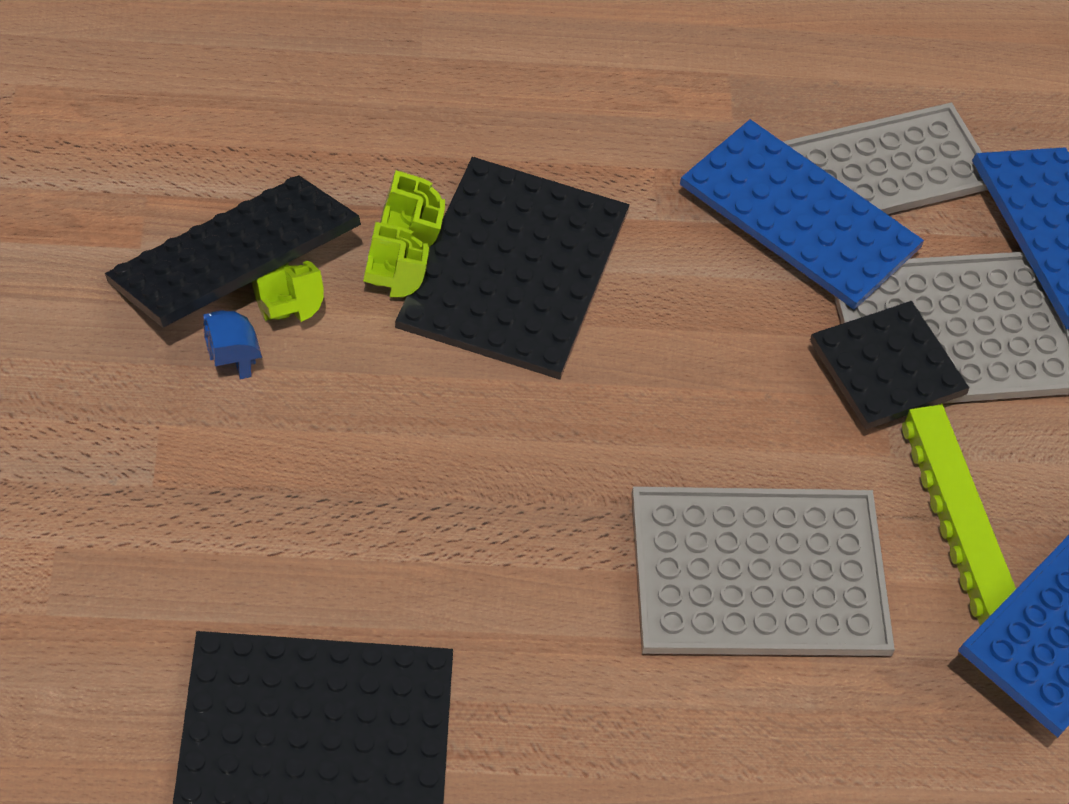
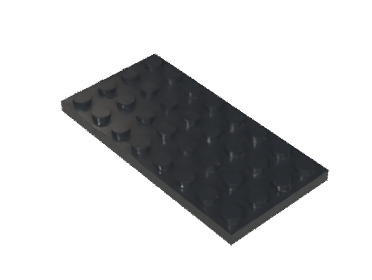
M298 175L288 178L284 183L274 188L264 190L260 195L250 200L239 203L237 207L225 213L215 215L213 219L201 225L191 227L189 231L177 237L167 239L163 244L151 250L143 251L138 257L128 262L116 265L114 269L106 272L105 276L111 286L164 328L361 225L357 213Z

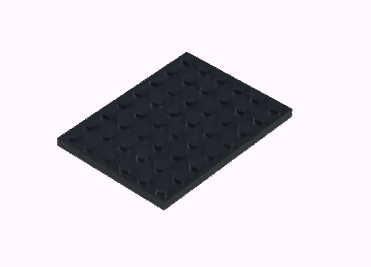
M471 157L444 215L438 237L429 248L423 281L419 289L411 295H407L396 318L395 328L561 380L629 212L630 204Z
M196 631L173 804H443L453 649Z

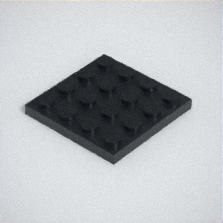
M912 301L811 334V344L865 430L907 416L909 409L938 405L967 395L970 387Z

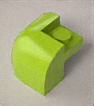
M396 170L385 200L380 223L414 231V237L431 246L436 241L441 229L445 211V199H442L440 194L432 187V182Z
M375 222L363 282L371 283L375 286L391 287L390 297L411 295L419 289L424 278L429 253L428 243H423L414 237V231Z
M308 260L304 261L303 265H289L287 263L252 281L255 298L265 321L285 319L294 314L302 322L311 318L319 310L324 298L321 271Z

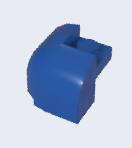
M224 310L203 314L204 338L210 360H214L215 366L236 363L239 379L250 378L251 365L256 364L255 359L263 357L256 332L248 318L235 311Z

